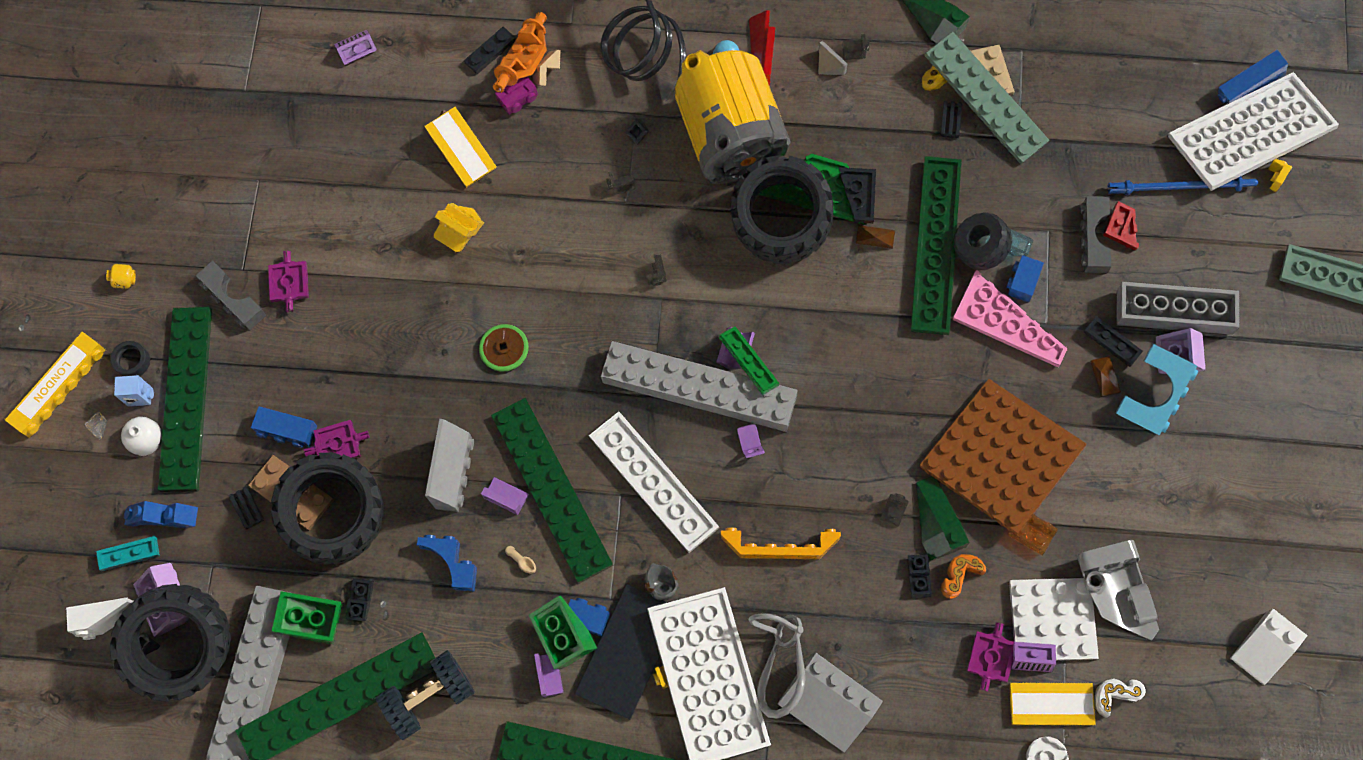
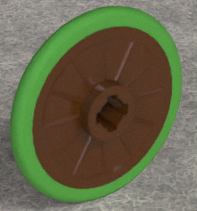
M497 325L490 328L483 335L479 345V353L482 361L489 368L496 371H510L517 368L525 360L529 348L528 340L525 334L513 325ZM507 345V349L501 350V346Z

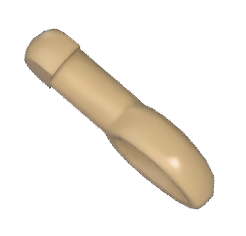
M512 546L506 547L505 553L518 563L519 568L523 572L528 574L536 572V565L532 559L521 556Z

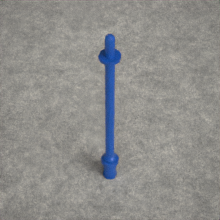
M1240 176L1218 188L1235 187L1236 191L1240 192L1242 187L1256 186L1258 180L1242 179ZM1125 180V182L1118 183L1109 182L1107 188L1115 189L1107 191L1108 194L1124 193L1125 195H1130L1133 191L1209 187L1204 181L1133 184L1130 180Z

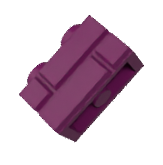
M527 76L518 79L515 85H506L502 93L495 92L498 103L508 115L517 113L524 104L533 102L538 95L536 86Z

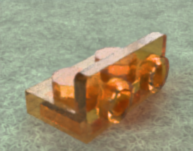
M1034 514L1018 536L1009 531L1008 536L1043 556L1058 529Z

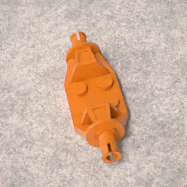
M538 12L534 19L524 20L514 44L506 57H503L500 65L496 66L494 75L497 80L493 84V89L496 92L502 93L506 85H515L518 79L533 75L547 51L545 41L546 29L543 26L547 17L544 13Z

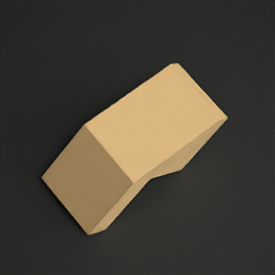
M560 50L550 51L540 61L533 73L532 83L536 87L546 86L547 69H560Z

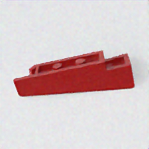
M766 10L750 17L749 27L751 54L759 59L770 86L776 27L769 26L770 10Z

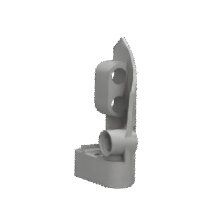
M1134 540L1077 554L1085 587L1089 591L1101 617L1152 641L1159 631L1158 618L1149 588L1144 583L1138 566L1140 558ZM1092 577L1097 578L1100 581V586H1092L1089 579Z

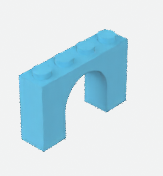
M1152 344L1143 361L1168 374L1172 382V391L1169 398L1160 405L1147 406L1124 395L1116 410V414L1160 435L1161 432L1165 433L1169 427L1170 422H1168L1170 415L1174 416L1180 406L1177 403L1180 397L1184 398L1189 390L1186 386L1190 380L1193 381L1198 370H1196L1197 365Z

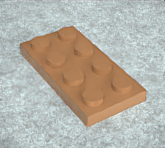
M273 455L249 486L271 502L274 488L279 484V478L289 466ZM314 484L311 485L299 499L296 510L297 522L310 531L334 499Z

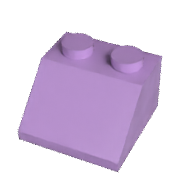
M1188 328L1156 336L1157 346L1197 365L1196 370L1198 372L1205 370L1202 333ZM1158 368V373L1167 374L1166 372Z

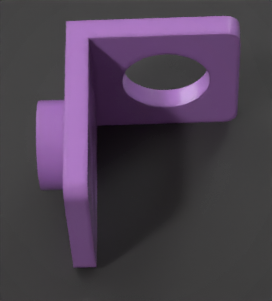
M755 424L737 429L742 452L746 458L765 453Z

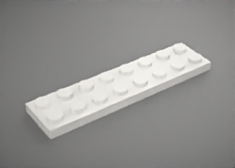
M617 412L589 435L590 439L688 553L719 529L716 522L620 412Z

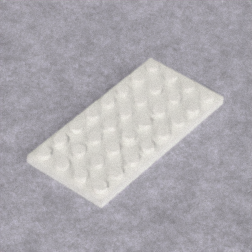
M1293 72L1170 132L1168 138L1212 191L1275 158L1285 155L1337 129L1339 124Z
M725 587L648 608V614L689 760H723L771 746Z

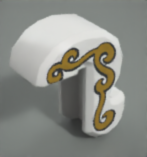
M1117 679L1106 680L1096 688L1094 695L1095 709L1101 716L1107 718L1111 714V698L1136 702L1144 697L1146 693L1145 687L1140 681L1133 679L1126 682V685Z

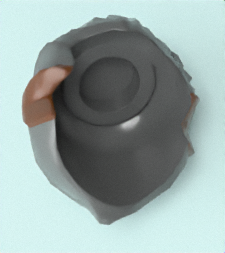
M652 563L644 578L646 591L657 600L665 601L673 598L679 586L674 571L665 565Z

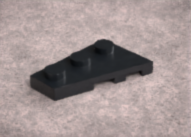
M839 167V174L854 222L873 224L876 169Z

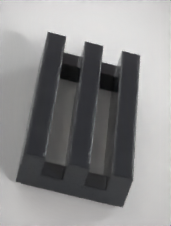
M944 101L940 136L959 138L962 102L955 104L952 101L951 103ZM947 108H950L949 130L945 132ZM955 108L957 109L955 133H952Z
M247 486L243 487L242 490L236 491L235 494L228 495L246 530L264 521ZM243 494H246L258 519L254 520L242 496ZM236 498H239L251 523L248 524Z

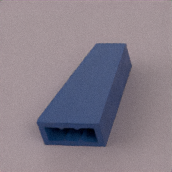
M1277 49L1221 85L1217 96L1223 104H1229L1284 77L1288 63Z

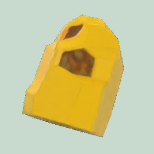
M934 66L926 71L922 77V87L929 91L938 89L947 83V80Z

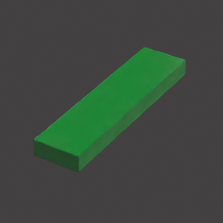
M736 326L719 335V339L762 395L779 386L777 379Z

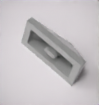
M821 41L819 44L818 74L844 75L848 64L827 44Z

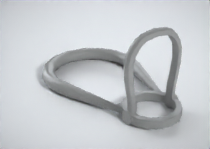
M755 614L749 617L750 624L773 633L776 639L760 677L757 699L760 710L767 717L778 719L788 715L797 706L803 695L805 668L800 645L803 627L801 620L795 615H787L781 618L772 614ZM770 619L779 622L775 629L755 620ZM792 619L795 620L796 626L790 623L789 621ZM784 625L795 631L793 638L786 643H783L781 640ZM796 643L797 685L795 692L783 708L772 710L767 706L765 689L777 647L780 645L784 648H789Z

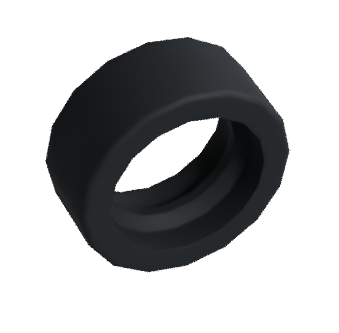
M124 341L113 349L110 362L113 369L121 376H141L150 365V355L140 343ZM137 350L141 355L139 363L132 369H123L120 365L122 356L127 351Z

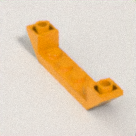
M725 528V531H721V539L740 558L821 559L841 537V532H836L835 529H825L824 532L820 533V547H816L814 544H807L804 547H796L795 544H785L784 547H777L776 544H765V547H757V544L752 543L741 546V531H737V528Z

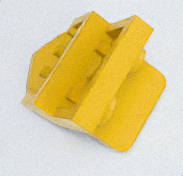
M450 203L447 204L445 210L438 211L435 218L440 220V224L434 233V238L455 252H460L471 237L477 234L484 222L481 221V218L473 208Z

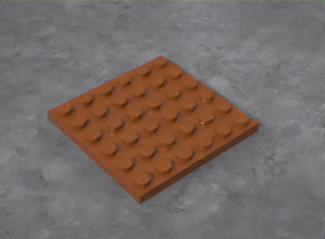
M988 379L922 461L920 468L1018 536L1087 444Z

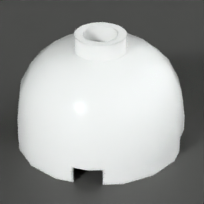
M136 417L128 421L123 427L121 440L129 452L139 456H146L158 449V444L162 440V430L155 421L147 417Z

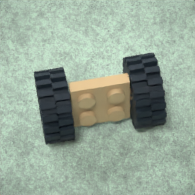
M448 650L430 661L438 678L436 679L434 676L424 683L422 689L418 690V688H415L409 692L406 700L395 686L390 687L376 697L382 713L400 739L405 740L421 729L411 708L445 687L456 704L461 703L475 693L461 667Z

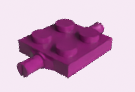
M287 250V252L283 251V262L268 265L269 295L271 302L284 301L286 303V312H293V301L309 298L308 271L306 261H291V251Z
M351 420L314 430L315 446L304 449L305 456L333 452L341 456L344 454L357 459L361 457L359 441L370 438L369 432L367 430L357 434Z
M995 623L993 634L977 631L967 672L977 674L982 678L980 686L982 691L988 692L990 680L1008 682L1013 661L1014 642L1001 636L1004 626L1002 623Z

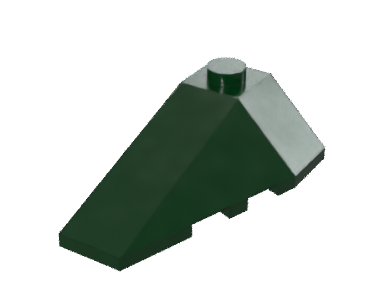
M902 0L910 13L914 14L920 27H923L929 40L935 45L952 32L958 37L967 28L970 16L945 0Z
M931 476L916 482L922 534L921 540L924 550L928 554L929 561L931 562L966 548L970 542L937 479Z

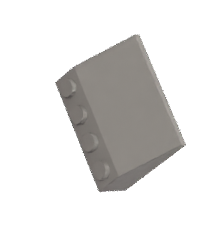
M439 419L425 496L435 509L459 512V507H462L464 502L462 490L467 485V476L465 474L466 469L470 468L471 458L469 457V452L473 450L474 439H472L469 432L444 419Z
M811 653L804 663L805 687L803 695L790 714L839 750L845 752L872 719L883 701L817 653ZM797 675L777 703L782 708L790 701L795 692Z

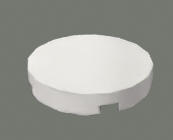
M1041 737L1033 741L1026 753V760H1069L1065 746L1058 739L1052 737Z

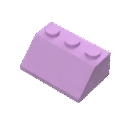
M167 563L149 567L133 585L139 597L150 589H155L161 585L177 584L178 586L180 584L172 564ZM169 611L159 612L147 617L154 637H158L183 625L189 619L183 614Z

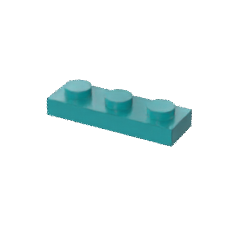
M155 536L96 551L100 571L160 556L157 537Z

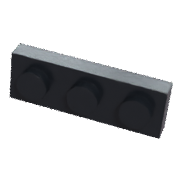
M503 26L469 55L464 62L471 70L479 74L510 47L516 38Z
M1097 316L1083 332L1129 367L1133 365L1143 352V350Z

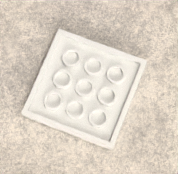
M1084 578L1010 580L1009 588L1014 642L1056 645V661L1099 659L1093 599L1085 587Z

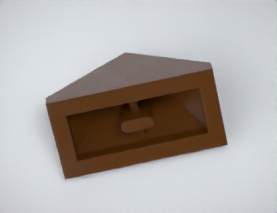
M858 225L856 244L893 249L895 230Z
M1110 356L1091 360L1101 397L1120 393L1121 390Z

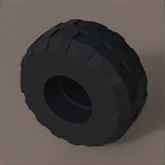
M988 212L977 213L966 218L957 228L953 239L954 249L958 257L964 264L975 270H988L998 266L1010 253L1013 243L1011 231L1006 223L997 215ZM984 236H990L985 245L976 247L978 240Z

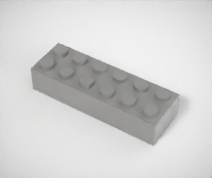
M1122 282L1117 289V325L1168 330L1192 328L1198 332L1232 335L1239 328V291Z

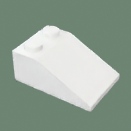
M121 598L67 607V630L75 634L76 637H83L84 640L95 639L96 635H102L114 627L121 613L133 600Z
M1272 609L1263 615L1230 659L1261 684L1265 685L1294 654L1307 635L1276 610Z

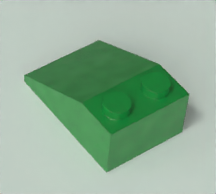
M281 591L272 632L334 645L342 603L340 601Z
M562 596L554 598L529 614L554 669L567 667L597 649L589 630Z

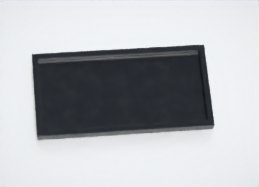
M627 584L575 695L631 720L660 657L647 609L668 602L657 600L652 595Z

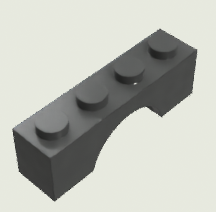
M1086 196L1084 202L1080 204V214H1083V220L1080 223V230L1083 231L1081 248L1084 249L1081 265L1084 266V273L1107 274L1111 268V249L1098 241L1095 227L1100 223L1106 222L1110 215L1109 197Z
M211 261L196 275L200 280L198 284L205 291L209 289L212 292L210 296L217 303L221 301L224 304L222 308L229 315L234 314L237 317L235 321L242 328L246 326L251 330L267 316L250 297L239 300L228 297L227 286L230 278L214 261Z

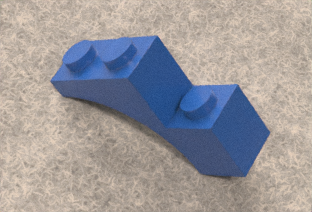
M143 501L127 507L124 513L125 525H161L187 529L195 527L198 507L180 503L163 505Z
M424 535V538L418 537L417 546L420 549L432 551L446 561L451 572L454 590L475 591L477 567L471 561L462 560L458 563L460 543L455 537L443 536V539L436 538L434 535Z

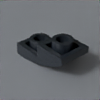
M928 554L908 555L911 598L931 597Z
M353 578L345 619L366 621L372 597L373 580Z

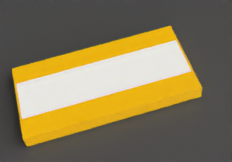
M456 107L425 126V129L466 188L497 168Z
M1093 683L1009 684L1012 725H1096Z

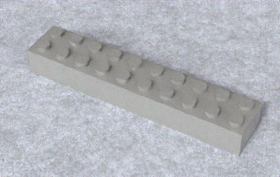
M614 341L611 343L601 374L604 384L787 432L798 392L797 389L779 385L762 395L747 376Z
M256 586L206 760H249L235 730L269 712L290 637L272 632L280 590Z

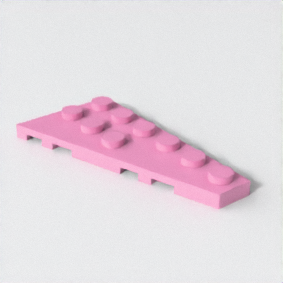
M976 270L953 320L1059 368L1067 348L1051 334L1045 332L1040 327V324L1029 318L1024 310L1005 294L998 291L993 283L983 278L981 273Z

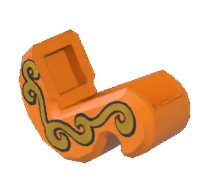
M967 554L954 557L947 570L950 580L945 578L941 585L942 594L949 599L956 598L961 593L965 571L984 575L986 567L981 559Z

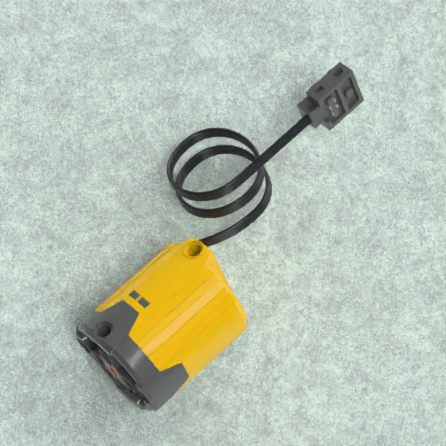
M645 0L647 6H635L622 11L606 26L600 45L605 64L612 71L630 80L643 81L655 75L666 63L672 48V30L669 22L672 24L677 35L680 51L675 98L703 175L711 184L738 181L739 177L747 172L746 169L757 161H766L767 157L784 156L791 141L757 57L739 50L724 51L712 55L699 50L686 57V47L680 27L672 18L656 10L652 0ZM641 11H649L650 13L639 15L630 20L617 34L613 44L615 68L609 59L607 51L608 40L613 29L627 16ZM652 18L654 36L649 51L637 65L624 70L620 62L619 51L625 35L638 23ZM658 18H661L666 34L665 46L661 57L646 73L639 76H629L642 70L654 57L660 43L661 28Z

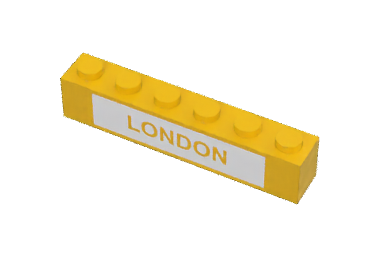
M81 332L9 414L5 421L30 438L39 430V426L52 415V411L64 401L65 396L77 386L78 381L88 374L92 365L101 359L105 349L84 332Z

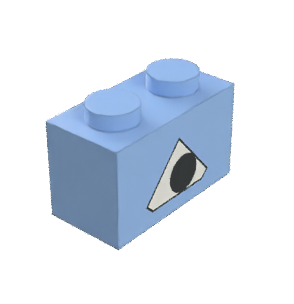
M140 376L115 377L114 396L128 407L151 405V399L154 396L153 388Z

